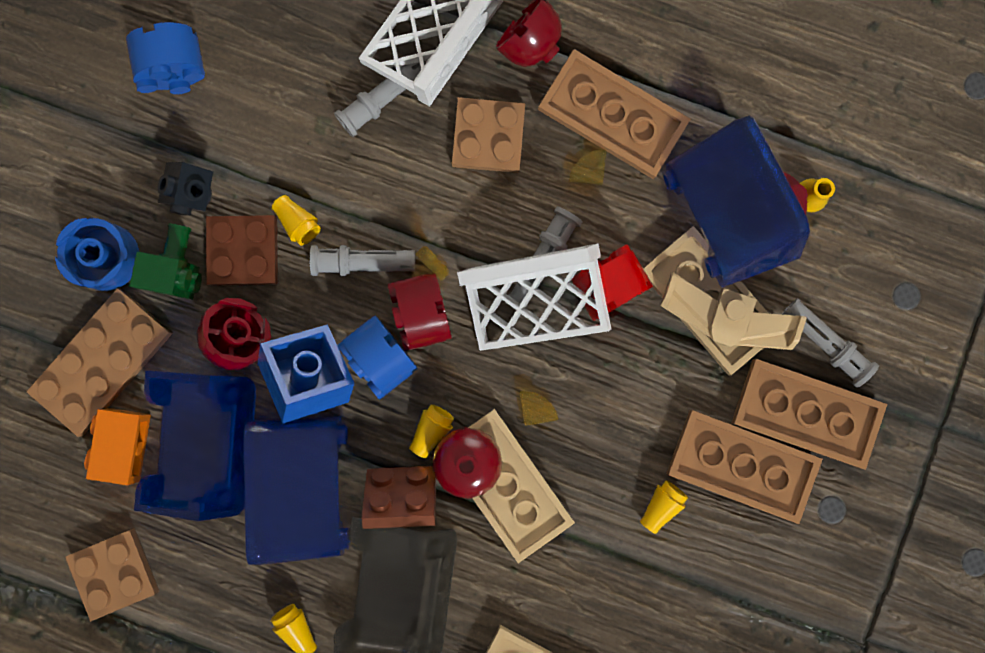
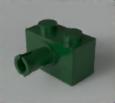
M168 223L169 228L163 254L153 255L137 251L129 287L193 300L194 294L200 290L202 275L199 273V266L187 263L188 259H184L191 228Z

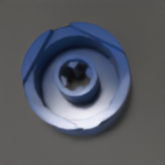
M165 22L154 24L155 31L143 33L142 27L131 31L126 37V44L133 81L138 92L150 93L156 90H170L171 94H185L191 90L190 85L204 79L205 71L197 33L193 34L192 27L181 23Z
M82 218L68 224L59 234L56 242L58 249L55 260L58 270L69 282L81 287L111 291L122 287L131 280L136 253L140 251L134 237L123 227L103 219Z
M376 315L367 320L337 345L342 354L349 360L348 364L361 379L365 378L368 382L367 385L378 399L383 398L418 369Z

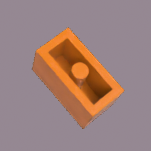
M114 408L98 409L90 426L93 440L91 449L88 450L84 462L85 469H87L86 479L121 485H131L140 482L151 414Z

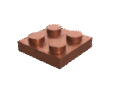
M275 215L206 216L207 285L278 284L277 217Z
M433 466L367 469L362 510L363 529L435 526L436 478Z

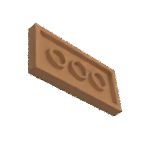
M575 49L570 54L538 107V110L653 180L691 120Z
M117 288L28 389L27 393L77 437L84 436L90 429L91 421L97 414V410L106 409L113 403L173 332L127 292Z
M752 359L731 424L866 470L887 404L759 359Z
M689 410L666 474L800 524L823 459L694 410Z

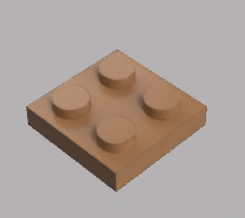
M458 97L452 167L519 173L525 103Z
M135 528L65 557L90 621L151 597L159 592Z

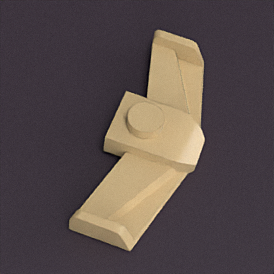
M674 272L670 275L660 305L709 336L713 342L728 347L738 345L792 350L800 341L807 319L806 316L753 312L757 299L725 288L720 290L716 300Z

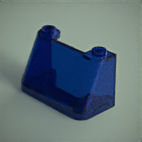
M748 115L734 120L667 162L666 171L662 172L665 185L669 191L674 190L677 195L684 194L709 245L708 257L704 259L706 270L711 278L716 277L721 288L800 259L810 234L808 219L752 116Z
M146 370L144 383L145 397L150 404L163 406L158 474L146 475L138 483L135 492L134 511L193 521L239 515L244 510L248 499L256 400L254 382L248 377Z
M342 416L302 417L286 423H282L280 418H259L246 422L244 429L246 558L249 565L337 557L345 553L344 549H349L350 530L343 527L339 512L338 452L341 450V445L347 444L348 440L347 424L342 423Z

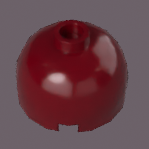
M533 0L522 11L523 15L516 22L512 21L496 43V49L505 58L523 67L534 66L541 60L548 63L560 49L556 45L562 32L559 14L548 1Z
M240 298L222 299L217 304L212 305L201 317L196 332L198 347L204 357L213 365L226 370H240L258 360L260 343L270 341L269 322L266 317L263 320L261 315L256 312L258 308L248 301Z
M462 428L453 430L442 438L434 451L432 465L435 478L444 490L456 497L469 499L482 496L494 487L501 475L503 461L500 448L492 436L480 429Z

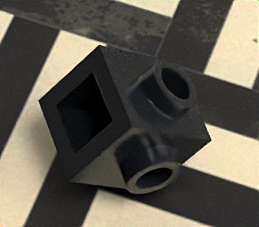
M166 162L164 174L158 182V203L171 206V213L183 216H191L192 211L206 212V207L212 197V189L210 187L214 171L185 162Z

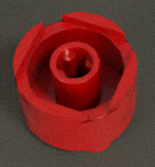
M628 244L612 252L603 261L600 262L598 260L608 313L635 298V296L654 287ZM589 269L581 270L571 280L573 285L584 293L587 292L592 284ZM593 292L590 297L595 300L594 292ZM586 303L584 307L592 321L599 319L597 310Z

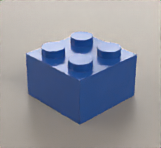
M328 324L260 343L258 366L282 423L349 402L354 381Z

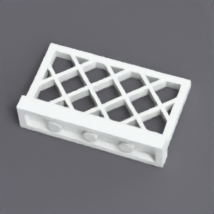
M400 0L360 55L359 60L363 65L416 94L419 101L430 107L503 0H455L438 5L435 4V0H431L432 6L412 10L411 3L413 0ZM458 9L459 17L455 23L440 26L438 13ZM430 15L435 16L437 27L417 31L415 19ZM411 20L413 33L394 37L393 28L395 25ZM439 35L440 44L435 50L422 53L419 40ZM415 41L418 54L398 58L396 45ZM392 46L393 60L378 62L372 58L378 49ZM420 62L421 71L414 81L402 75L401 66Z
M598 243L472 267L457 272L460 286H466L479 350L610 331L611 324L597 260L601 258ZM589 269L592 284L587 292L584 293L570 281L577 271ZM568 272H569V274L567 275L566 278H564V277H562L561 275H559V274H563V273H568ZM546 276L552 277L561 284L553 299L538 289L541 281ZM536 278L533 284L527 281L529 279ZM513 282H518L529 290L521 304L506 294ZM502 284H504V286L502 287V289H499L498 287H496V285H502ZM486 287L497 295L490 309L480 303L477 289ZM566 288L582 299L573 313L558 303ZM593 292H594L595 300L590 297ZM533 294L548 304L541 318L525 308ZM502 300L516 309L509 323L494 313ZM586 303L597 310L600 324L588 325L577 317ZM553 308L569 319L562 330L556 331L545 323ZM521 314L536 324L530 335H523L513 327ZM490 319L504 329L498 340L488 341L485 327ZM573 323L578 326L576 328H570ZM540 328L545 331L544 333H538ZM509 333H510L512 336H514V337H512V338H507V336H508Z

